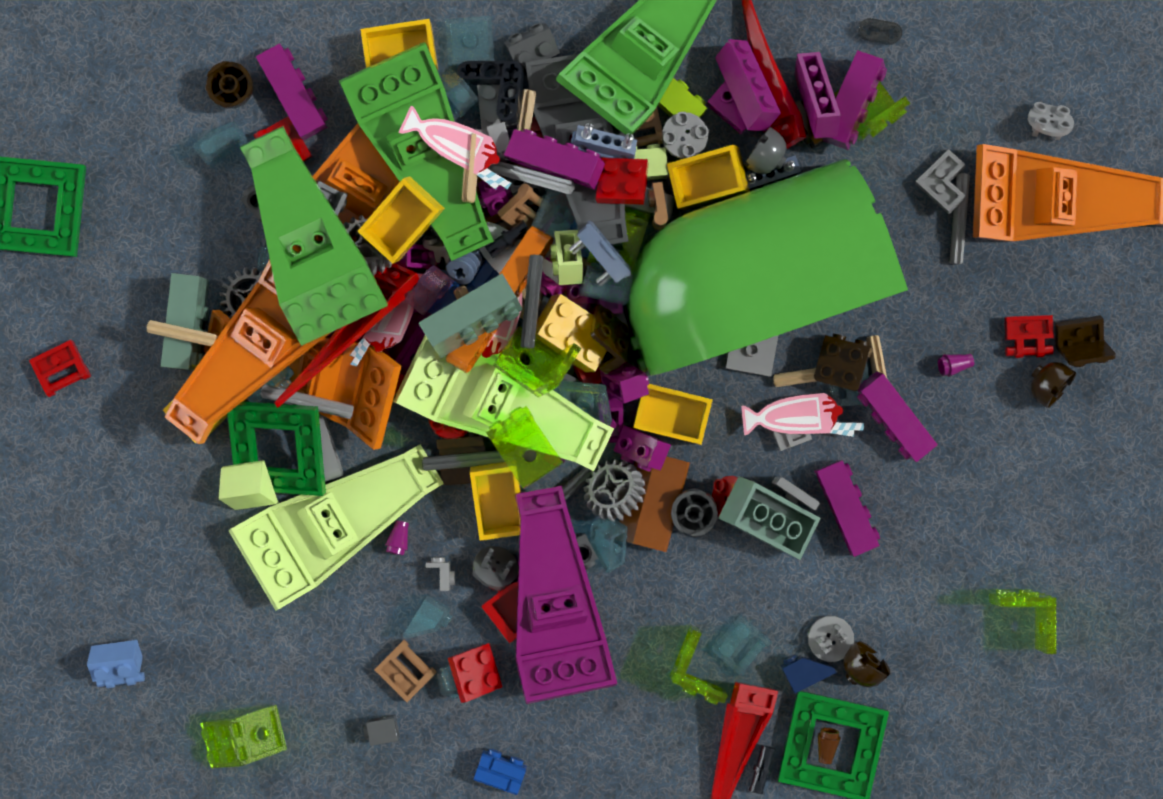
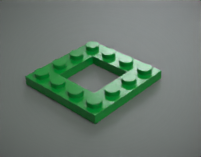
M0 157V250L77 257L86 166L82 164ZM15 182L58 186L54 231L11 227Z
M241 402L227 413L233 465L258 461L255 428L295 430L298 469L267 467L275 493L323 496L326 493L318 406L282 404L277 408L273 403Z
M802 690L797 692L777 779L778 782L852 799H870L889 711ZM816 719L860 729L850 773L806 763Z

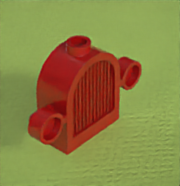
M518 580L502 591H497L498 593L481 606L509 643L516 639Z

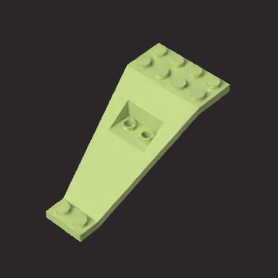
M426 335L424 336L393 402L435 422L570 460L592 471L595 470L614 428L594 419L500 353L491 355L489 358H484L481 354L474 367L468 373H465L446 361L447 355L440 358ZM503 384V389L499 391V385ZM492 405V411L488 412L489 406Z
M421 444L402 455L326 484V493L323 496H296L265 509L229 530V533L276 611L317 587L424 495L444 484L436 470L425 471L423 469L422 460L428 456ZM322 511L327 513V518L321 515ZM334 531L338 532L339 538L334 537Z

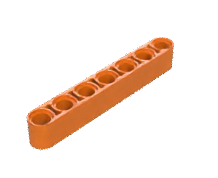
M534 226L527 231L500 272V274L504 275L517 299L527 285L530 255H541L544 258L554 241L553 237ZM498 328L493 332L481 334L476 342L470 345L464 344L449 353L446 361L463 372L468 373L474 367Z

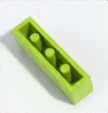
M674 78L672 79L658 104L670 117L679 112H686L701 118L707 111L706 102L697 94L693 96L688 91L689 87L681 79L678 81Z

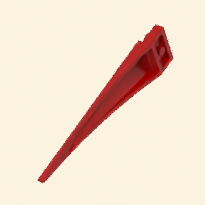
M741 0L748 43L781 112L770 127L783 136L786 148L788 149L806 138L802 115L772 56L752 0Z
M395 263L390 268L385 267L383 273L377 271L374 278L388 306L337 329L310 364L275 401L277 408L406 299L404 294L420 281L418 274Z
M735 682L731 701L727 703L711 799H731L751 753L773 714L778 695L777 690Z

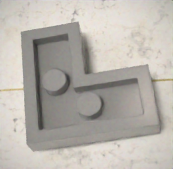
M948 149L915 181V184L945 212L950 214L965 199V195L951 183L965 168V164Z

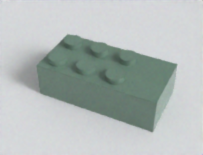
M171 273L166 324L206 332L203 329L204 321H208L209 307H206L209 280L200 276ZM164 336L161 367L194 371L204 357V354L201 353L202 344Z
M500 274L419 322V325L440 358H443L464 344L470 345L476 342L481 334L493 332L503 321L515 319L523 309L504 275Z
M739 476L718 519L785 554L801 560L819 523L820 517L765 487Z

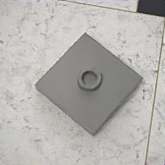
M778 335L728 352L725 369L771 377Z
M776 476L772 481V484L787 493L785 497L791 502L797 504L799 501L812 510H816L819 506V501L783 477Z

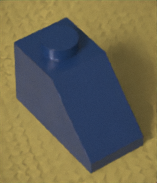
M796 654L783 660L784 664L780 665L794 693L836 673L831 665L801 655L797 657Z

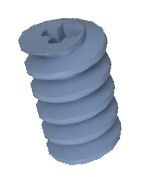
M476 249L453 261L450 260L446 265V271L455 282L468 284L477 274L485 261V257L479 249Z

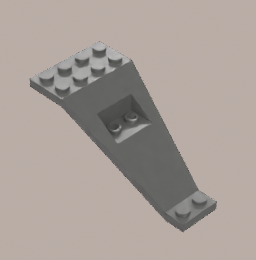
M579 54L525 62L529 90L536 91L533 112L543 138L544 136L552 137L557 140V143L562 145L571 143L569 137L576 131L577 126L585 127L587 123H589V127L592 124L593 129L624 136V133L556 81L558 74ZM574 183L575 189L572 194H566V197L576 220L578 232L590 220L610 244L628 242L625 204L597 203V185L595 190Z

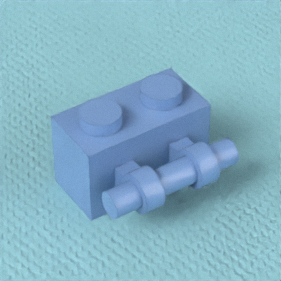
M137 640L91 646L87 667L92 681L96 682L97 687L106 686V688H114L115 685L127 684L129 686L145 680L144 672H140L143 657Z

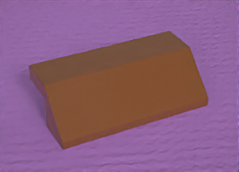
M666 456L661 471L651 468L649 472L637 467L638 462L635 461L634 466L642 474V479L645 481L643 488L646 494L641 495L643 502H637L638 510L632 509L630 511L631 516L624 514L623 521L619 520L615 535L616 539L667 552L674 526L671 516L673 502L683 492L690 462Z

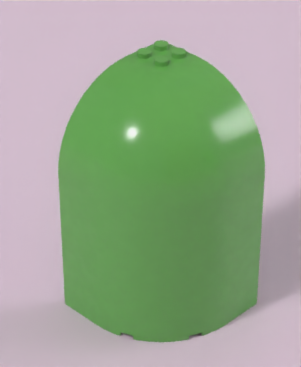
M842 159L689 212L673 220L658 231L647 242L635 260L626 291V313L632 334L630 345L633 351H638L640 358L636 359L639 370L645 372L647 376L672 371L907 291L908 288L882 214L875 213L872 206L875 203L874 196L855 166H851L849 160Z

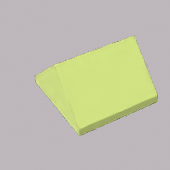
M265 461L223 466L220 475L219 500L234 510L277 504L278 501Z

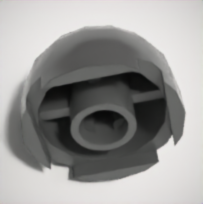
M769 127L752 149L751 155L746 158L743 165L757 174H767L775 168L780 170L787 160L784 157L787 148L783 136L772 127Z
M692 488L685 490L673 502L671 510L672 520L681 532L691 536L704 535L713 528L717 521L718 508L716 501L710 493L703 489Z

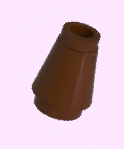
M824 727L817 734L818 761L823 764H832L841 737L838 730Z

